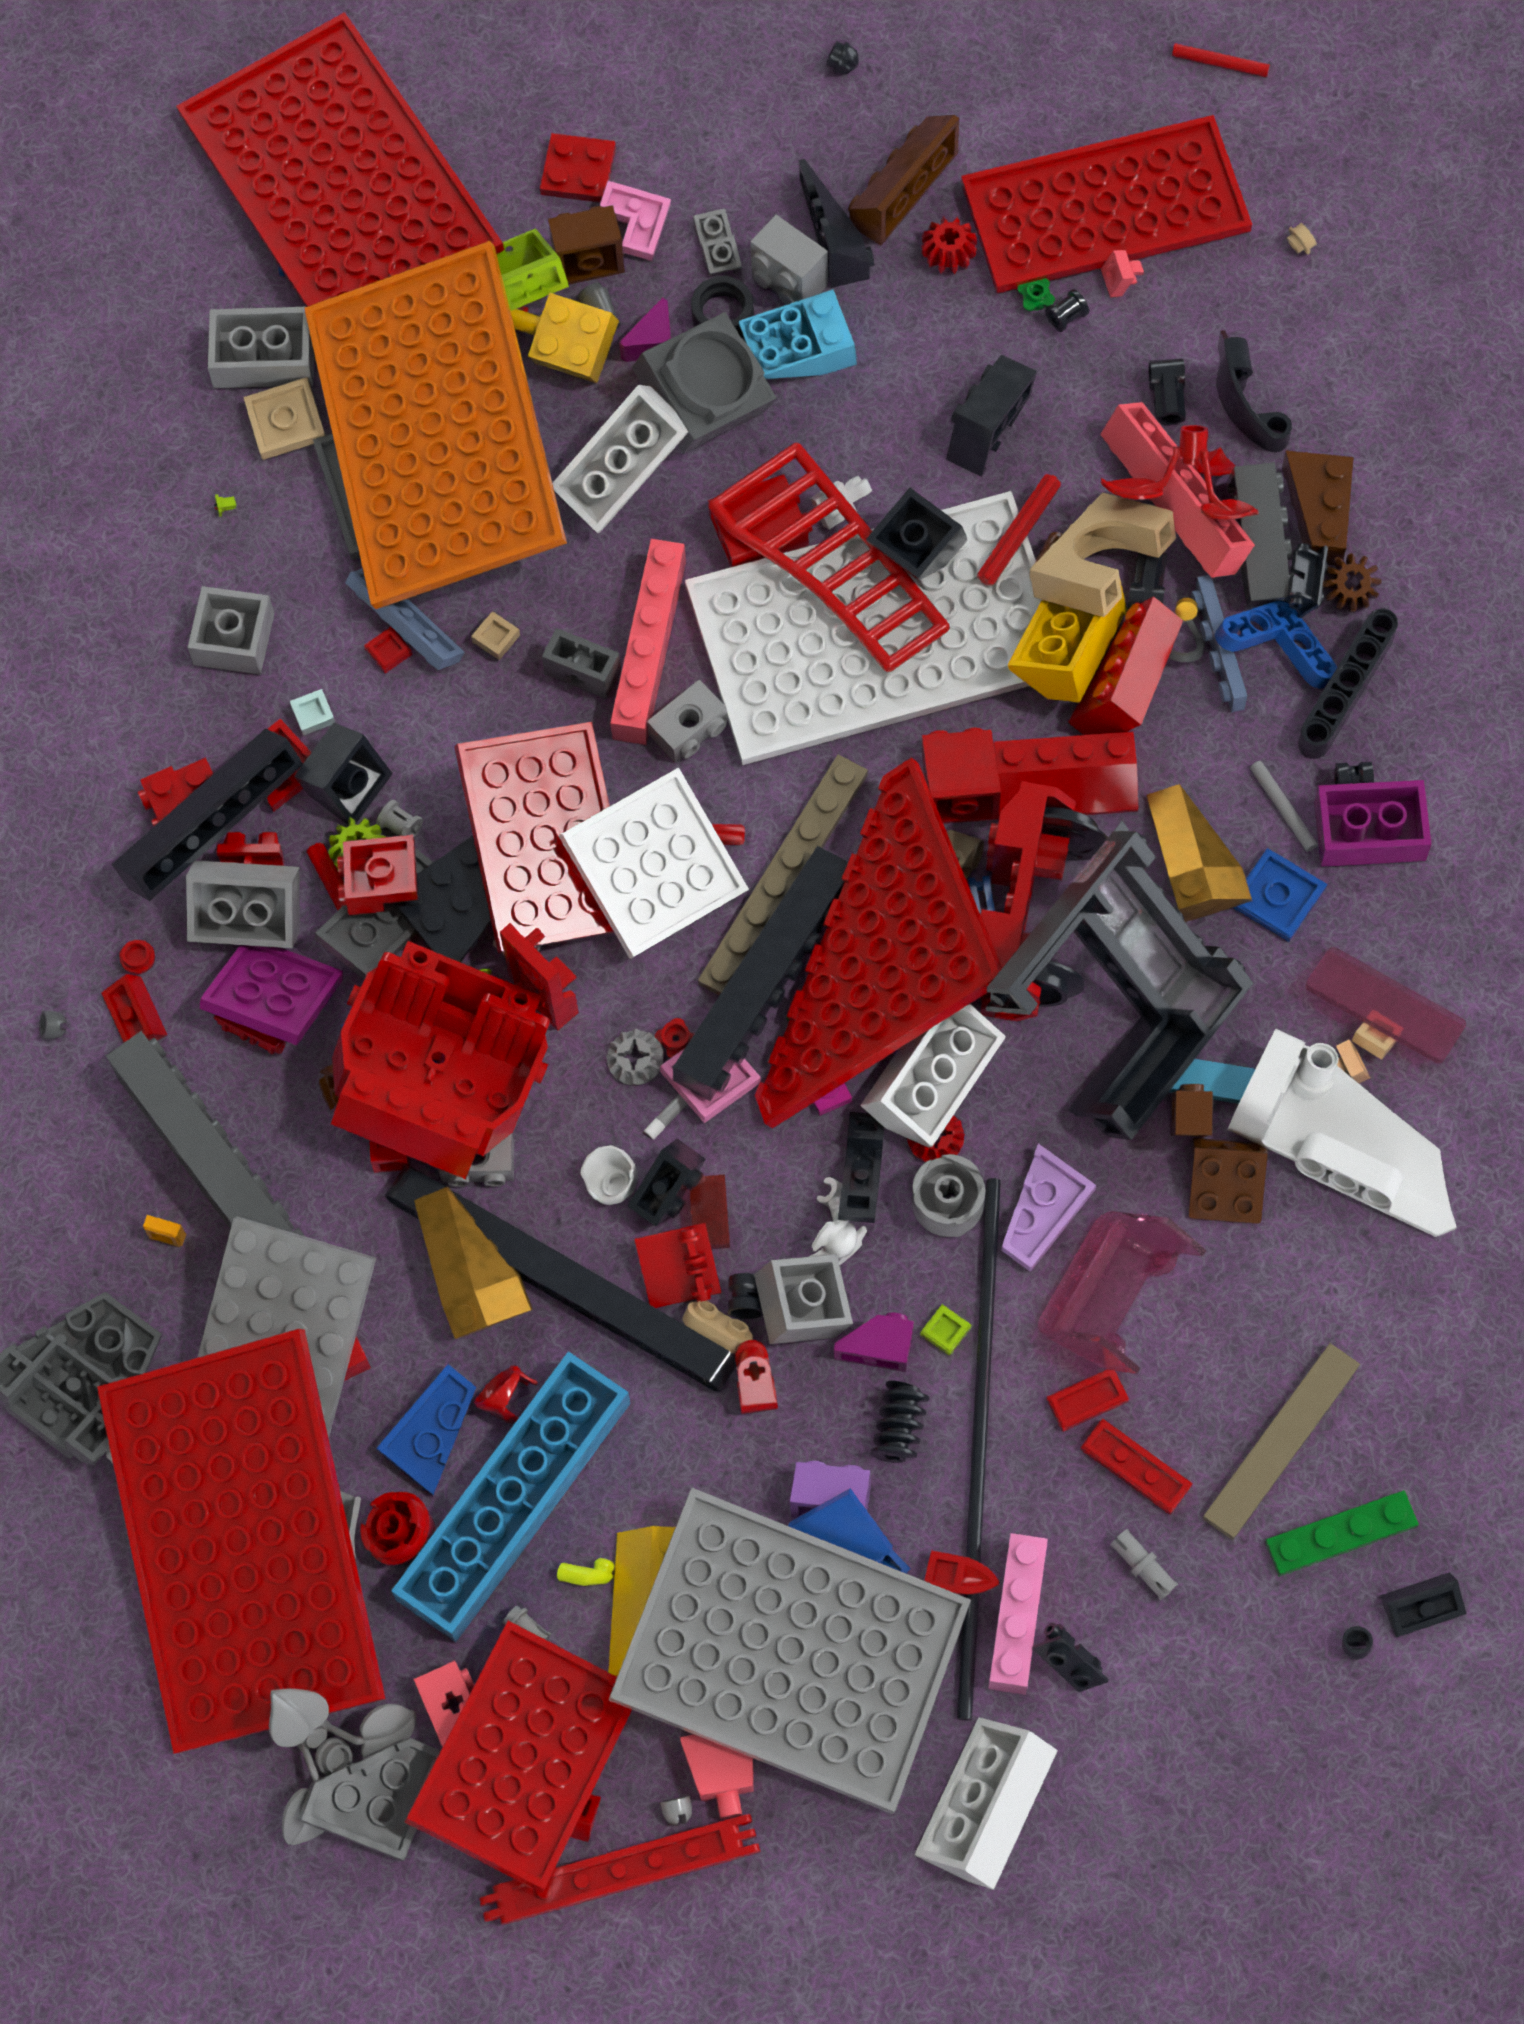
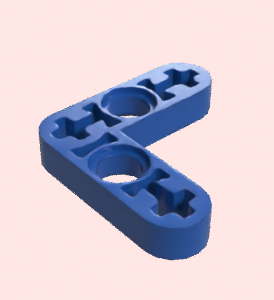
M1275 601L1229 616L1222 621L1215 632L1217 643L1222 648L1231 652L1240 651L1275 639L1309 685L1318 689L1326 687L1337 669L1335 662L1304 620L1298 618V612L1290 608L1289 604L1284 601ZM1250 621L1259 624L1263 631L1254 628ZM1294 640L1302 642L1307 650L1298 647Z

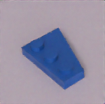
M448 1364L376 1448L380 1454L432 1497L475 1393L476 1386Z

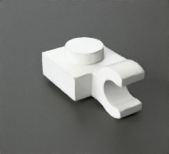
M859 476L849 480L845 486L840 481L833 483L855 510L856 508L853 503L872 491L867 479L861 481ZM822 491L810 498L814 508L828 499ZM836 509L821 519V522L825 528L831 529L845 519Z

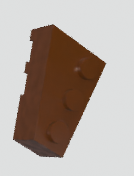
M1286 450L1282 472L1288 485L1290 500L1298 521L1297 526L1302 543L1310 545L1311 550L1315 552L1324 546H1328L1326 561L1328 565H1334L1333 561L1335 558L1340 557L1344 560L1347 547L1354 457Z

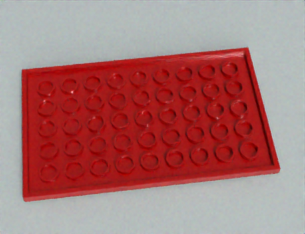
M345 12L176 106L187 127L306 307L491 241L494 245L496 255L505 250L503 242Z
M305 1329L292 1330L98 1386L100 1404L173 1754L269 1730L271 1714L270 1695L272 1690L303 1689L318 1693L327 1701L329 1714L386 1699Z

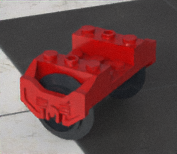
M1021 781L1019 792L1001 810L999 822L991 823L986 871L992 872L991 884L1008 886L1010 889L1009 893L1007 892L1004 913L982 909L981 917L1002 968L1031 934L1025 933L1035 876L1062 881L1066 860H1091L1104 855L1105 841L1108 836L1099 829L1093 819L1076 812V801L1057 787ZM1050 960L1026 989L1038 1003L1030 1015L986 1011V1006L991 1001V992L980 997L982 1004L980 1013L983 1016L1016 1022L1037 1017L1039 1007L1058 1006L1065 1003L1067 998L1079 995L1084 990L1085 982L1073 969Z

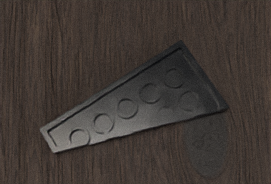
M473 835L417 874L418 900L393 902L430 950L458 962H462L468 952H472L478 944V939L487 927L492 924Z

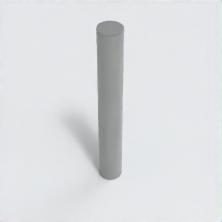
M1258 761L1254 763L1250 770L1306 852L1316 848L1318 843L1263 762Z

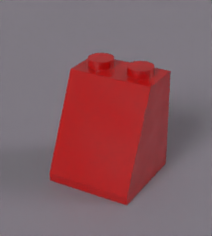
M973 727L963 732L948 733L944 730H937L928 735H922L924 778L943 824L999 819L1001 788L992 730Z

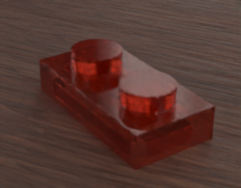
M725 1174L703 1176L697 1186L690 1191L692 1225L706 1223L711 1249L730 1248Z

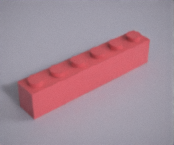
M1143 402L1118 405L1100 434L1109 445L1110 450L1120 459L1133 478H1146L1156 482L1163 478L1173 455V447L1177 446ZM1179 457L1167 486L1162 489L1163 495L1149 500L1156 507L1173 511L1175 532L1211 578L1234 575L1255 544L1235 519H1215L1201 513V505L1210 503L1206 483L1192 465L1182 463V457Z
M651 539L610 722L613 740L642 745L647 744V721L653 717L686 565L685 544Z

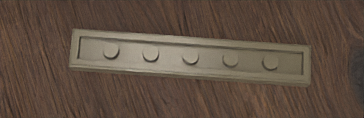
M1329 1343L1204 1514L1203 1520L1231 1540H1234L1355 1374L1360 1363Z

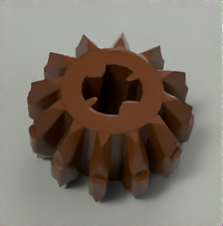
M1349 553L1346 558V564L1340 557H1337L1333 561L1336 569L1328 567L1326 575L1331 579L1323 581V588H1332L1333 591L1325 598L1327 601H1331L1337 597L1339 599L1336 604L1337 610H1341L1345 603L1348 602L1349 612L1354 613L1357 610V602L1363 609H1366L1370 606L1368 598L1376 599L1379 596V593L1372 587L1379 586L1382 580L1381 578H1371L1370 575L1374 574L1378 568L1376 565H1373L1366 569L1364 567L1368 560L1366 556H1363L1358 564H1355L1354 554ZM1347 575H1350V580L1356 577L1359 581L1355 586L1357 591H1353V587L1347 589L1344 583L1348 580Z

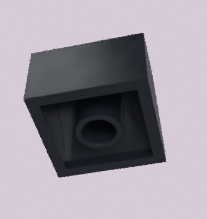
M909 487L866 538V541L916 579L921 580L945 567L967 542V537L962 525Z
M333 723L294 777L312 799L340 820L348 824V820L351 817L357 824L393 773L364 734Z

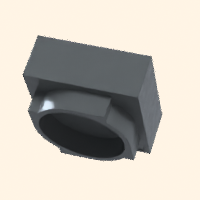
M726 312L643 352L632 366L640 383L644 386H651L675 410L686 427L688 433L678 443L683 454L766 412L776 400L775 394L763 376L765 372L749 346L739 336Z

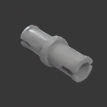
M1128 1528L1110 1543V1546L1133 1568L1131 1573L1135 1577L1139 1575L1160 1600L1164 1599L1171 1590L1178 1586V1583L1157 1563V1556L1153 1552L1149 1554L1130 1533Z

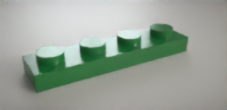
M1403 1490L1266 1539L1265 1544L1280 1577L1417 1528L1419 1523L1407 1494Z

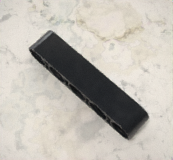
M1380 608L1370 613L1303 723L1298 748L1305 757L1318 759L1328 752L1393 644L1398 627V618L1391 610ZM1374 627H1383L1388 632H1377L1374 630ZM1361 653L1368 654L1372 659L1363 660L1357 655ZM1341 681H1351L1355 684V686L1346 687L1341 683ZM1335 708L1339 713L1335 715L1328 714L1324 709ZM1317 735L1323 741L1313 742L1307 736Z

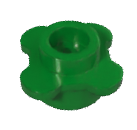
M1047 278L1018 285V292L1023 296V308L1025 310L1039 311L1050 304H1054L1055 297L1050 294V281ZM1038 292L1039 296H1035L1033 293Z

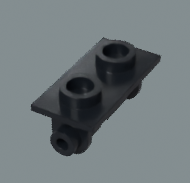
M1302 543L1293 550L1291 572L1300 575L1301 578L1296 575L1290 577L1286 600L1290 608L1299 610L1298 618L1300 619L1317 609L1323 601L1324 592L1322 587L1324 575L1328 569V562L1326 561L1328 546H1324L1315 552L1311 550L1310 545Z
M1048 1624L1044 1629V1634L1046 1635L1045 1642L1032 1646V1650L1078 1692L1091 1689L1109 1681L1102 1673L1101 1661L1081 1644L1074 1646L1076 1639L1066 1631L1062 1624Z

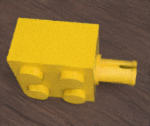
M549 293L543 313L540 316L519 309L510 311L514 328L534 335L528 357L533 362L594 383L598 382L619 320L611 312L553 293Z

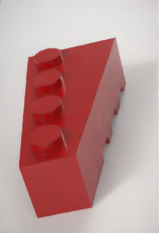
M1154 596L1142 603L1137 602L1133 604L1127 611L1122 627L1068 723L1083 735L1128 732L1140 726L1183 620Z

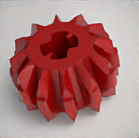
M944 216L941 219V224L931 221L929 231H924L922 235L923 245L921 246V253L923 257L927 258L929 268L938 265V270L941 274L945 271L946 267H950L954 275L958 271V265L967 269L970 259H974L976 256L977 248L975 245H977V236L975 233H971L969 223L960 225L958 216L953 222H948Z

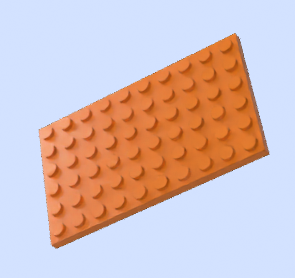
M491 241L304 308L369 599L375 609L567 544L496 250Z

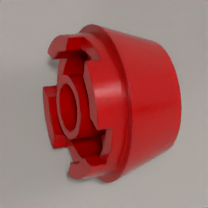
M388 1492L374 1499L370 1504L373 1508L367 1517L366 1525L361 1523L360 1529L361 1539L366 1549L370 1551L376 1560L388 1565L414 1561L436 1531L434 1520L425 1504L419 1497L409 1492Z

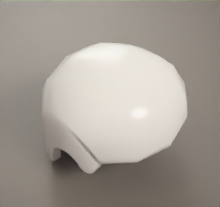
M612 1145L598 1147L587 1155L581 1167L580 1174L585 1182L588 1193L602 1204L612 1205L621 1203L635 1191L638 1171L633 1160L622 1149Z

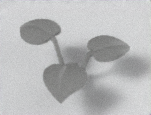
M303 1689L272 1690L270 1695V1736L277 1745L282 1747L298 1745L299 1750L303 1753L313 1782L319 1780L320 1777L309 1748L319 1747L326 1740L327 1732H331L353 1744H362L361 1755L365 1758L397 1742L410 1738L416 1723V1712L414 1710L407 1709L399 1704H384L374 1708L367 1714L360 1726L361 1736H354L333 1726L326 1720L329 1714V1706L327 1701L318 1693ZM307 1788L298 1790L285 1807L282 1819V1835L288 1845L306 1842L324 1832V1830L297 1820L308 1792Z

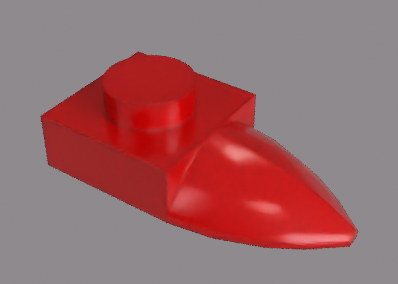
M931 1550L924 1580L928 1583L960 1596L962 1594L982 1593L1000 1584L995 1574L976 1560Z

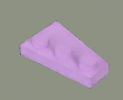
M1038 1143L1001 1251L1031 1272L1096 1190V1185Z

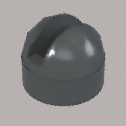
M42 1011L39 1022V1031L42 1039H56L66 1032V1029L60 1028V1023H67L64 1015L56 1011Z

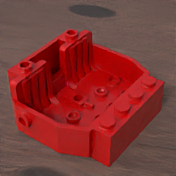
M410 941L407 942L401 957L390 952H384L378 966L367 973L362 986L354 985L347 1005L352 1006L342 1027L332 1057L335 1096H338L339 1100L331 1125L466 1179L476 1154L484 1156L513 1133L533 1083L541 1084L549 1064L542 1061L548 1048L545 1034L550 1020L546 1016L536 1013L542 996Z

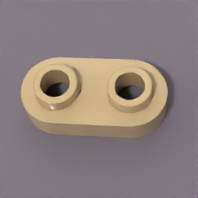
M708 1301L691 1302L682 1318L687 1327L735 1354L737 1347L742 1342L753 1339L749 1327L744 1322L730 1318Z

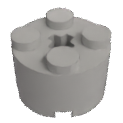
M949 1154L942 1155V1157L932 1161L929 1160L919 1168L913 1181L912 1207L915 1218L926 1230L939 1236L960 1237L978 1223L984 1210L986 1190L983 1178L976 1165L962 1156ZM949 1192L955 1194L954 1197H951L950 1199L943 1198V1196H947Z

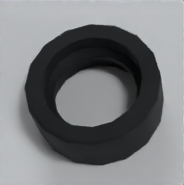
M716 276L703 281L695 289L691 298L692 323L694 327L709 320L703 314L704 304L708 300L717 296H729L738 300L742 305V313L737 319L731 321L742 338L743 334L738 321L754 316L753 295L749 288L740 280L729 276Z

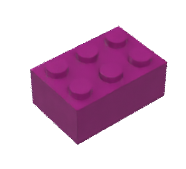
M1424 780L1318 785L1314 807L1321 867L1427 860L1432 844Z

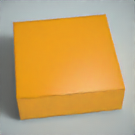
M150 1215L146 1216L143 1228L149 1239L176 1247L183 1246L186 1233L181 1224Z

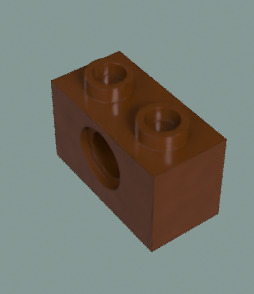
M1182 1084L1179 1091L1171 1093V1136L1207 1137L1212 1135L1213 1091H1204V1084Z

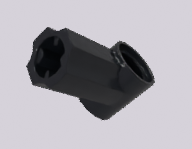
M1183 358L1149 360L1148 376L1149 381H1151L1149 382V387L1154 393L1156 420L1164 426L1177 425L1180 422H1184L1186 412L1183 392L1185 388V365Z
M1163 552L1157 558L1138 553L1134 572L1135 578L1134 583L1131 582L1127 611L1133 604L1137 602L1142 603L1153 596L1163 604L1165 593L1163 581L1168 554Z

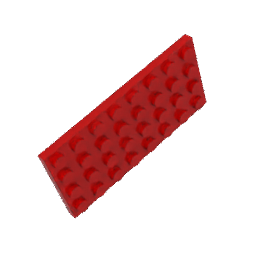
M1214 115L961 176V185L997 293L1018 289L1020 284L1045 278L1051 281L1100 269L1115 250H1126L1129 261L1252 231L1253 224Z

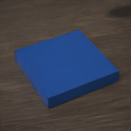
M1267 848L1246 878L1252 901L1233 908L1289 942L1325 891L1327 884Z
M851 1488L794 1519L788 1525L791 1528L873 1561L889 1554L892 1550V1544Z

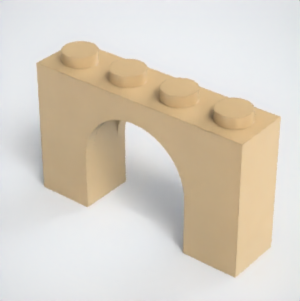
M1102 492L1031 567L1030 580L1034 597L1105 617L1122 598L1119 570L1084 559L1095 552L1113 548L1127 549L1159 558L1176 539L1173 511Z

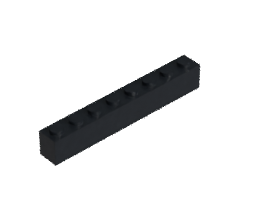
M819 846L816 847L673 1066L674 1082L708 1101L712 1100L717 1091L720 1093L724 1091L730 1081L731 1074L729 1072L735 1063L740 1065L749 1050L748 1042L753 1035L758 1037L767 1022L766 1014L771 1007L776 1009L785 994L784 986L789 979L794 981L803 966L801 960L806 952L812 953L815 944L818 945L821 938L819 932L824 926L823 924L832 901L839 898L845 882L842 880V876L848 861Z

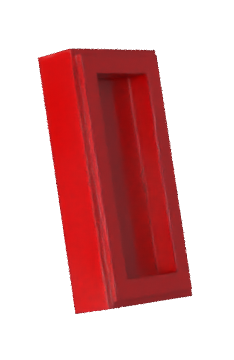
M1113 1367L1046 1398L1062 1432L1129 1402V1398Z

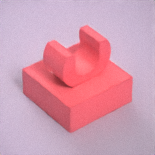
M1126 250L1113 251L1101 268L1110 297L1123 296L1130 285L1137 283L1135 275L1144 274L1141 261L1134 260L1129 262Z

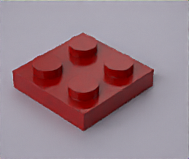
M551 133L540 185V195L601 203L607 182L610 181L616 141Z

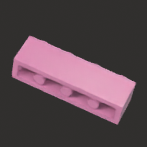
M1010 1534L988 1688L990 1690L1026 1695L1048 1542L1046 1538Z

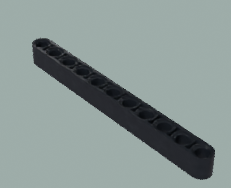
M404 1165L385 1194V1198L394 1206L419 1220L414 1200L443 1189L445 1186L418 1170ZM452 1191L475 1219L476 1225L488 1240H492L498 1248L497 1251L509 1266H513L523 1281L707 1388L720 1393L736 1367L735 1355Z

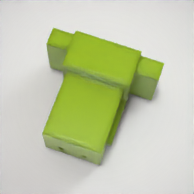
M218 494L215 495L216 504H214V508L218 511L219 517L222 516V512L236 508L234 496L223 498L219 497Z

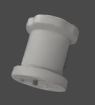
M389 801L380 812L376 824L381 829L387 828L398 836L413 835L415 837L422 827L423 818L420 816L413 817L401 809L397 801Z

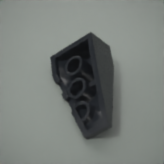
M805 159L798 160L799 180L818 245L828 251V279L831 288L870 279V267L874 266L871 247H865L860 232Z

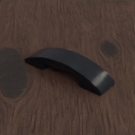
M850 1112L838 1220L875 1223L885 1127L869 1113Z

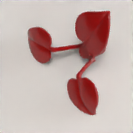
M1185 425L1181 427L1180 446L1173 447L1172 458L1160 481L1156 482L1146 478L1106 481L1101 478V484L1108 491L1120 497L1135 500L1156 498L1163 495L1162 489L1167 486L1178 458L1182 457V463L1192 465L1198 473L1204 474L1210 503L1201 505V513L1211 518L1224 520L1259 515V510L1248 503L1234 499L1220 501L1215 497L1211 476L1231 474L1235 464L1226 457L1221 447L1208 453V428L1200 425Z

